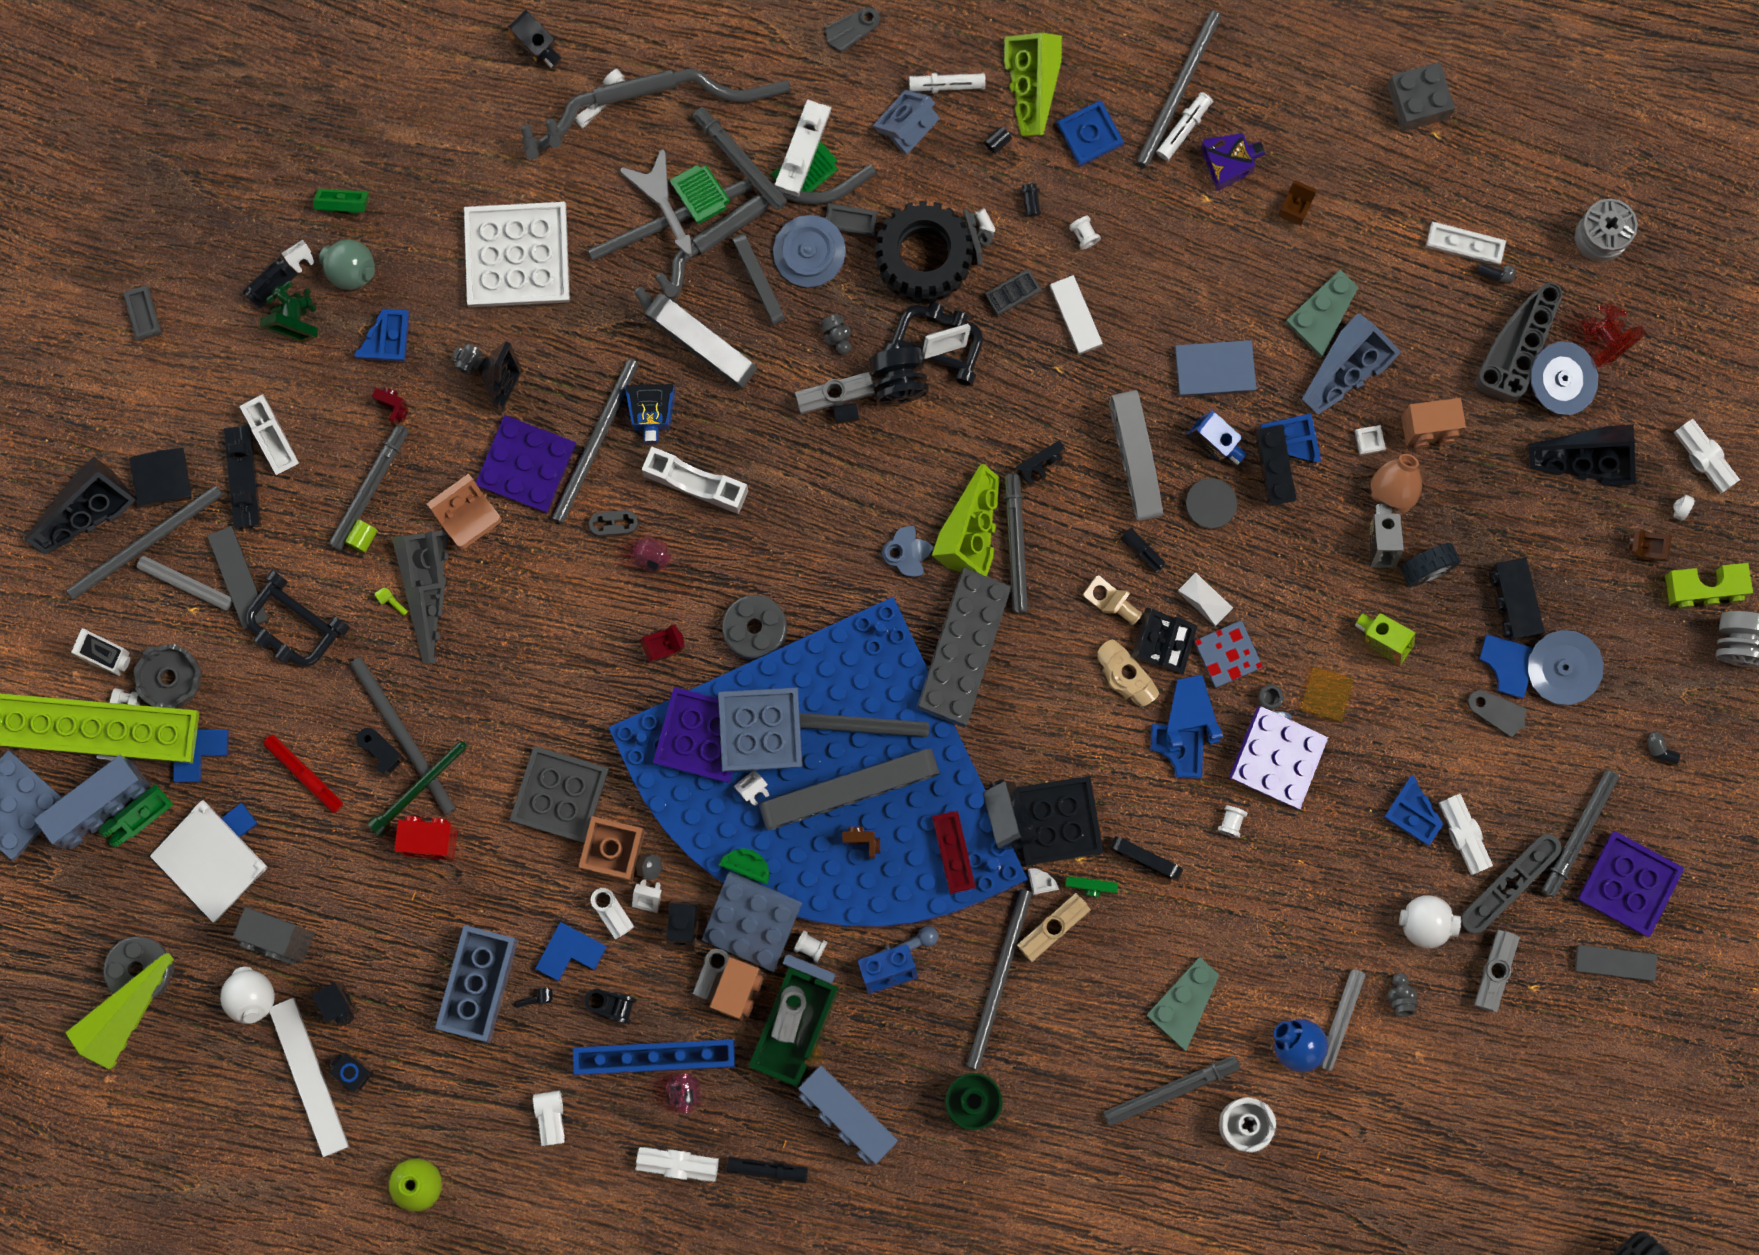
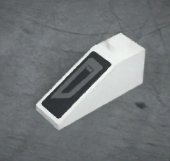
M81 629L71 652L90 665L118 676L127 669L130 663L129 651L85 629Z

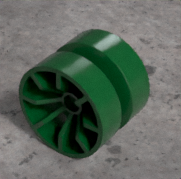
M969 1073L960 1076L951 1084L946 1093L945 1107L948 1116L957 1126L966 1130H980L988 1127L998 1118L1002 1109V1095L999 1087L991 1078L979 1073Z

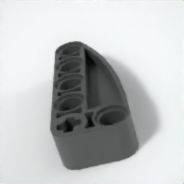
M1546 283L1517 309L1503 327L1489 349L1477 374L1475 385L1480 392L1508 403L1518 401L1525 393L1531 379L1532 365L1536 356L1543 348L1562 298V290L1557 284ZM1543 293L1551 294L1554 301H1546ZM1534 316H1541L1545 324L1536 323ZM1530 338L1534 340L1536 347H1529L1525 339ZM1516 362H1524L1527 365V370H1520ZM1483 375L1492 376L1495 383H1486ZM1510 385L1515 386V393L1511 392Z

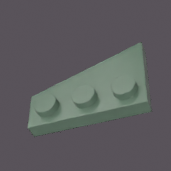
M1340 269L1291 315L1285 323L1322 358L1358 286Z
M1201 957L1191 965L1146 1015L1185 1052L1219 977V974Z

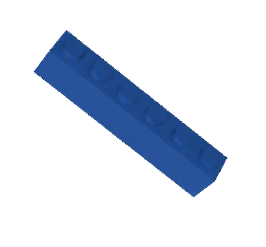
M735 1040L573 1048L574 1075L736 1067Z

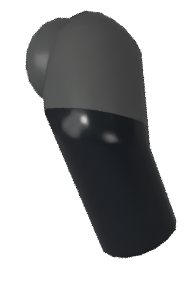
M1481 263L1477 275L1492 281L1511 283L1515 280L1514 276L1517 271L1510 265L1504 266L1503 270Z
M1652 732L1647 739V746L1652 757L1662 762L1677 765L1680 760V753L1668 750L1663 740V735L1659 732Z

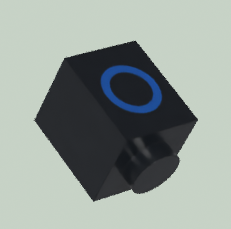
M347 1052L344 1055L339 1054L330 1065L332 1070L329 1072L332 1077L355 1094L360 1092L374 1074L371 1069Z

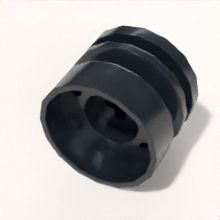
M899 347L879 352L869 358L872 377L881 379L874 384V390L878 392L876 394L877 403L882 405L904 404L929 394L928 384H925L927 381L926 375L916 373L924 368L920 348Z

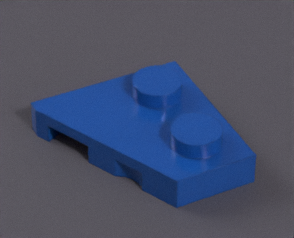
M382 309L376 319V324L367 333L365 342L360 350L357 349L355 358L358 360L405 362L409 311Z
M1311 413L1260 424V428L1283 424L1288 455L1313 462H1321Z
M1412 775L1408 778L1383 817L1427 847L1430 846L1443 825L1438 814L1432 809L1429 799L1426 795L1424 796L1418 786L1416 778Z

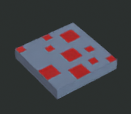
M1242 620L1194 641L1215 689L1263 668Z

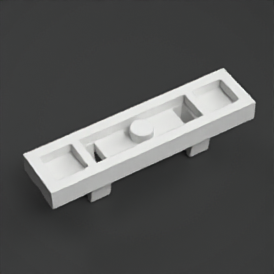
M807 100L775 183V187L780 192L799 197L831 113V107ZM804 126L815 129V131L804 128Z

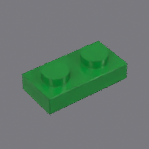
M318 189L313 200L314 210H322L324 212L347 211L351 214L365 212L369 202V192Z

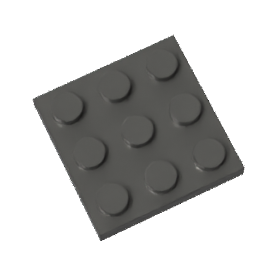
M534 746L510 821L585 844L591 817L595 816L609 768Z

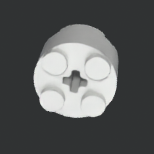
M1241 1098L1232 1101L1224 1108L1219 1119V1130L1223 1140L1231 1148L1241 1152H1254L1266 1147L1272 1140L1276 1128L1275 1116L1270 1107L1255 1098ZM1244 1118L1247 1121H1253V1125L1250 1126V1132L1247 1129L1243 1130L1241 1127L1244 1124Z

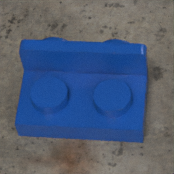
M907 944L858 960L868 995L918 979L916 967Z

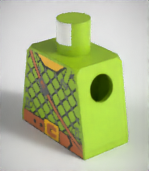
M1363 613L1355 624V627L1366 633L1365 643L1398 666L1402 665L1414 647L1415 632L1381 613L1378 614L1375 620Z

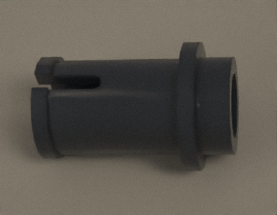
M1035 183L1022 185V190L1020 191V195H1023L1025 217L1041 215L1038 198L1040 189L1037 188Z

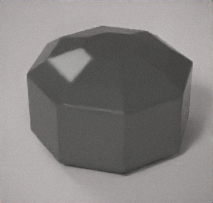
M1270 684L1261 688L1257 699L1260 706L1272 711L1281 706L1284 695L1280 687Z
M649 853L640 856L636 864L638 876L646 880H653L659 877L663 868L661 858Z

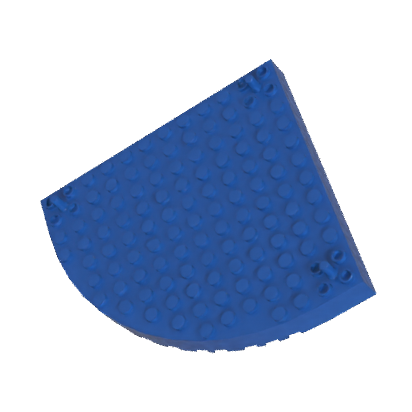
M894 597L689 691L719 698L718 692L798 688L799 713L928 722L930 727L927 737L800 728L802 768L755 770L766 782L767 786L765 789L769 793V796L766 797L762 792H758L754 796L758 803L755 806L749 800L746 801L734 787L753 770L733 771L729 784L653 764L670 699L609 727L629 774L647 807L668 836L687 856L718 882L724 884L731 870L723 868L718 864L726 854L741 848L757 852L768 865L769 882L766 885L751 878L748 879L802 902L797 915L799 919L811 923L843 928L880 929L913 925L950 916L976 906L1028 880L1014 849H999L996 844L983 792L986 790L955 725L916 709L928 674V668ZM925 749L933 750L940 771V775L777 829L766 830L759 804ZM958 811L976 889L950 894L932 816ZM848 827H864V831H875V838H880V854H875V860H870L869 844L843 845V832H848Z

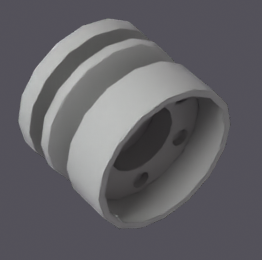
M1610 198L1599 200L1589 208L1576 227L1574 238L1577 248L1583 256L1592 261L1602 263L1613 261L1623 253L1635 237L1638 226L1636 215L1629 205L1620 200ZM1609 224L1612 228L1607 229L1605 226Z
M1746 611L1723 612L1720 617L1719 632L1729 636V638L1717 640L1718 647L1722 649L1716 650V659L1740 667H1759V613Z

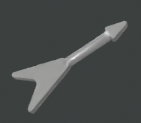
M660 150L653 170L649 174L621 168V174L660 206L677 239L675 240L676 246L687 256L691 257L690 235L684 233L669 203L665 150Z

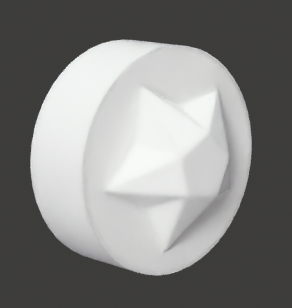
M1685 494L1682 498L1676 500L1673 506L1675 512L1673 517L1684 521L1693 507L1694 498Z

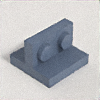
M905 90L876 121L873 127L878 133L887 135L902 153L908 154L936 124L940 117L932 109L935 102L930 96Z

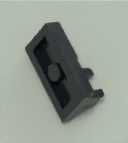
M1060 440L1016 466L1015 473L1024 478L1029 487H1033L1035 483L1031 478V472L1040 475L1042 480L1046 479V472L1042 467L1047 464L1051 467L1063 459L1062 455L1064 454L1065 447Z

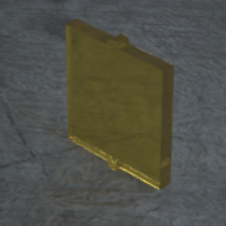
M1313 666L1300 710L1316 714L1320 719L1325 717L1342 722L1354 679L1337 674L1335 670L1328 671Z

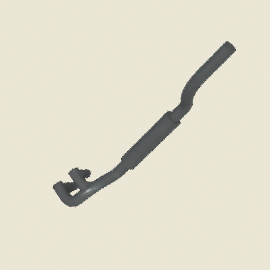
M671 69L593 88V92L575 96L568 102L564 114L557 125L554 118L546 120L548 132L542 138L535 140L531 126L529 124L522 125V141L527 158L534 160L538 157V153L551 146L557 148L561 145V138L569 130L581 107L593 104L602 106L676 88V84L694 81L712 95L731 102H750L791 92L789 81L785 80L751 89L735 90L716 83L697 69H685L673 72Z
M869 164L830 190L823 192L801 191L799 197L783 192L781 194L786 199L798 203L827 204L844 197L877 175V172L872 164ZM756 195L691 239V257L687 256L682 250L674 256L671 281L662 272L656 275V281L661 286V290L666 297L674 303L679 298L684 280L685 262L698 253L702 255L768 211V206L771 204L763 195ZM638 287L634 292L646 312L653 299L650 295L648 296L642 287Z

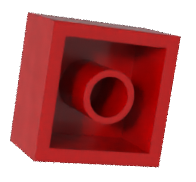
M406 816L405 820H398L395 842L396 853L403 857L455 861L458 829L451 825V822H448L447 819L432 818V822H425V820H421V817Z

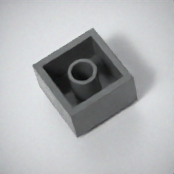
M1440 62L1391 75L1387 88L1401 131L1450 119L1455 107Z

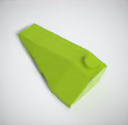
M1033 33L1005 37L1004 63L1006 70L1010 71L1012 83L1009 84L1011 92H1015L1017 105L1015 111L1021 136L1044 135L1062 61L1061 35Z
M985 464L979 466L941 529L932 556L948 569L961 572L963 568H967L987 576L994 556V548L990 547L991 533H995L996 524L992 523L993 509H996L998 504L1000 477Z

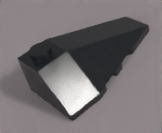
M506 341L494 349L489 358L485 357L480 367L493 408L500 415L523 370L511 343Z
M1634 425L1605 426L1529 444L1530 469L1557 475L1563 473L1575 475L1577 479L1585 481L1587 478L1601 481V484L1608 486L1636 485Z
M93 457L73 476L27 534L25 541L45 555L71 542L73 537L85 531L90 532L96 529L98 524L108 519L112 521L118 518L136 501V498L109 467L96 457Z

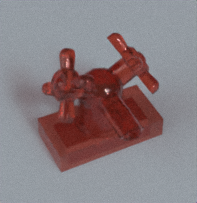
M1608 303L1606 307L1602 305L1597 307L1598 311L1606 312L1605 318L1599 321L1598 324H1596V317H1592L1590 323L1587 319L1581 321L1584 326L1585 343H1589L1591 337L1594 341H1598L1600 335L1607 346L1593 358L1598 367L1612 364L1647 334L1642 326L1629 328L1623 333L1621 329L1624 327V321L1622 319L1615 321V319H1618L1619 315L1627 317L1628 312L1620 310L1611 303Z

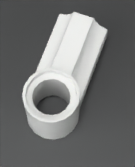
M599 888L593 892L591 904L615 940L634 928V925L612 891L606 888ZM601 893H607L611 898L610 904L605 908L599 907L596 902L597 896Z
M560 1090L533 1094L534 1112L539 1122L541 1146L565 1143L561 1116L563 1114V1102Z

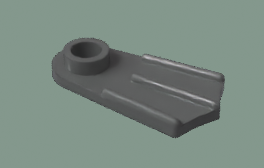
M867 7L825 26L828 45L834 47L840 53L846 51L879 25L880 15L878 11ZM866 15L873 16V19L871 21H866L864 17Z
M963 209L966 228L970 231L971 242L973 243L974 259L976 265L983 264L982 249L976 229L974 228L976 226L973 211L968 212L967 209Z
M1483 690L1475 691L1469 696L1468 706L1470 710L1509 737H1513L1520 729L1525 727L1526 708ZM1477 698L1483 700L1482 707L1476 705L1475 701Z

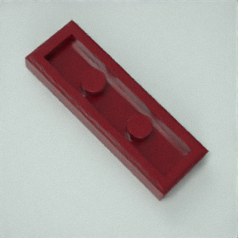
M958 811L932 816L949 893L955 894L976 889Z

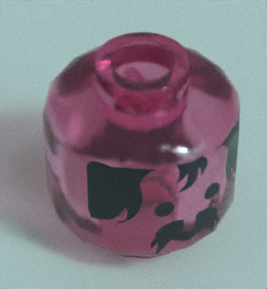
M647 535L643 539L638 538L631 557L634 558V564L637 567L651 573H657L661 567H667L671 554L667 553L668 545L665 542Z
M692 1073L671 1075V1080H668L665 1085L668 1106L677 1108V1113L693 1111V1106L701 1102L699 1079L693 1077Z

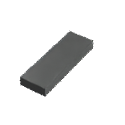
M1576 945L1574 972L1655 981L1657 954Z

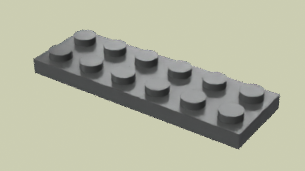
M967 568L961 570L916 709L965 728L967 726L1011 586Z

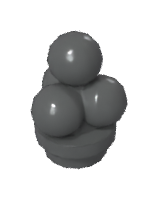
M836 313L820 321L822 325L821 331L825 333V343L830 346L836 345V351L841 355L848 354L851 351V343L846 339L850 337L851 329L848 325L843 324L845 323L844 318H840L839 314Z
M1397 973L1392 981L1396 988L1390 989L1387 994V998L1391 1002V1009L1399 1017L1414 1015L1418 1006L1417 992L1414 988L1408 986L1409 979L1405 973Z

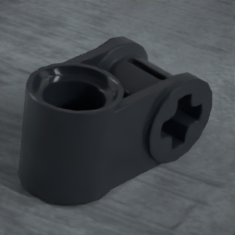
M592 989L586 994L584 1002L589 1011L630 1025L629 1016L632 1006L637 1002V999L619 993ZM601 994L604 997L603 1006L597 1009L592 1008L589 1003L591 996ZM625 1003L622 1014L620 1015L622 1004Z

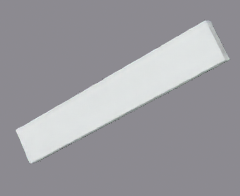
M295 998L272 1006L270 1014L322 1156L326 1157L349 1148Z

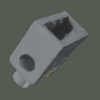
M1381 503L1376 505V514H1374L1369 525L1370 568H1396L1404 550L1400 514H1392V507Z

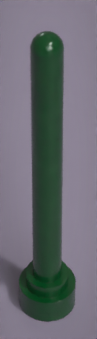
M459 741L384 814L374 815L367 822L369 827L378 836H384L389 831L390 822L466 750V743Z

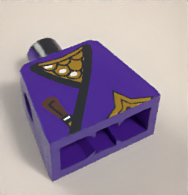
M1241 133L1205 139L1201 145L1202 154L1217 191L1253 173L1255 168L1254 159L1265 155L1261 141L1248 145L1244 134Z

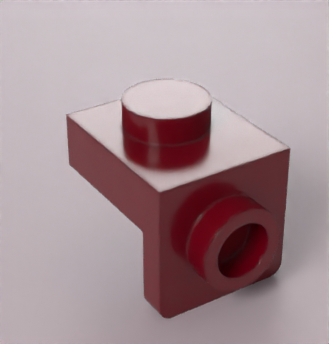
M375 387L371 397L375 403L393 410L389 418L392 426L396 427L400 422H404L408 414L405 400L398 397V393L392 389L384 387L381 390Z
M676 624L670 625L666 630L643 636L640 639L649 663L675 656L685 647L684 637Z

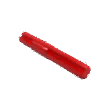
M274 734L269 735L263 741L264 746L332 813H336L342 808L343 802Z

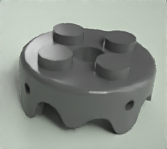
M748 595L736 600L727 609L723 618L722 632L726 645L735 654L744 660H756L778 650L783 645L787 636V621L784 612L773 600L761 595ZM757 620L762 624V629L759 633L752 634L747 630V625L750 621Z
M168 644L149 647L144 650L140 661L134 668L135 690L145 702L153 707L181 708L194 699L199 691L202 679L200 665L189 651L178 645ZM167 671H173L176 676L175 681L169 685L164 684L162 680L163 675Z
M140 936L129 937L118 942L110 950L104 963V978L110 991L113 994L134 978L130 969L135 962L142 963L144 969H146L159 957L167 954L165 947L153 939ZM173 962L165 970L162 976L164 979L154 990L153 998L166 991L171 976L174 973Z

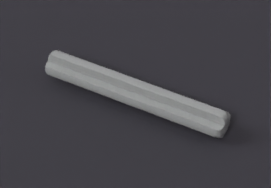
M142 556L137 564L139 570L221 609L228 610L232 604L230 596L150 558Z
M1353 969L1350 972L1327 1038L1328 1052L1323 1063L1319 1066L1324 1070L1331 1071L1333 1069L1361 990L1365 973Z

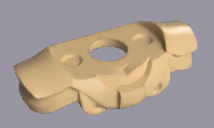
M1113 639L1105 642L1100 647L1097 658L1104 667L1102 672L1106 676L1109 686L1114 691L1120 693L1125 699L1130 698L1140 707L1150 704L1158 697L1159 691L1152 679L1125 648ZM1129 665L1135 669L1136 676L1133 679L1123 677L1121 671L1124 666Z

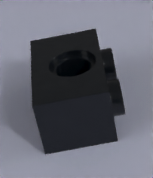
M334 981L311 995L324 1019L329 1024L345 1026L355 1019L354 1015L359 1012L344 984Z

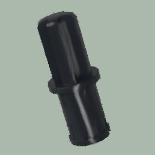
M1132 527L1120 538L1136 554L1135 557H1139L1154 573H1158L1166 565L1165 561L1150 547L1151 543H1146Z

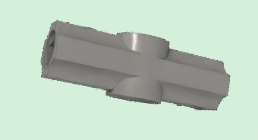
M869 372L841 380L831 379L826 384L795 392L801 415L827 407L843 405L845 402L875 394ZM835 388L842 392L838 398H831L828 395V392Z
M1496 931L1488 961L1483 967V977L1474 1006L1497 1013L1506 981L1511 975V965L1520 939L1519 936L1507 931ZM1494 964L1502 968L1503 974L1500 978L1492 975L1491 968Z

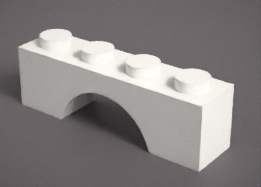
M651 447L642 468V473L646 478L739 514L748 493V487L745 483L725 475H714L699 470L681 461L676 456Z

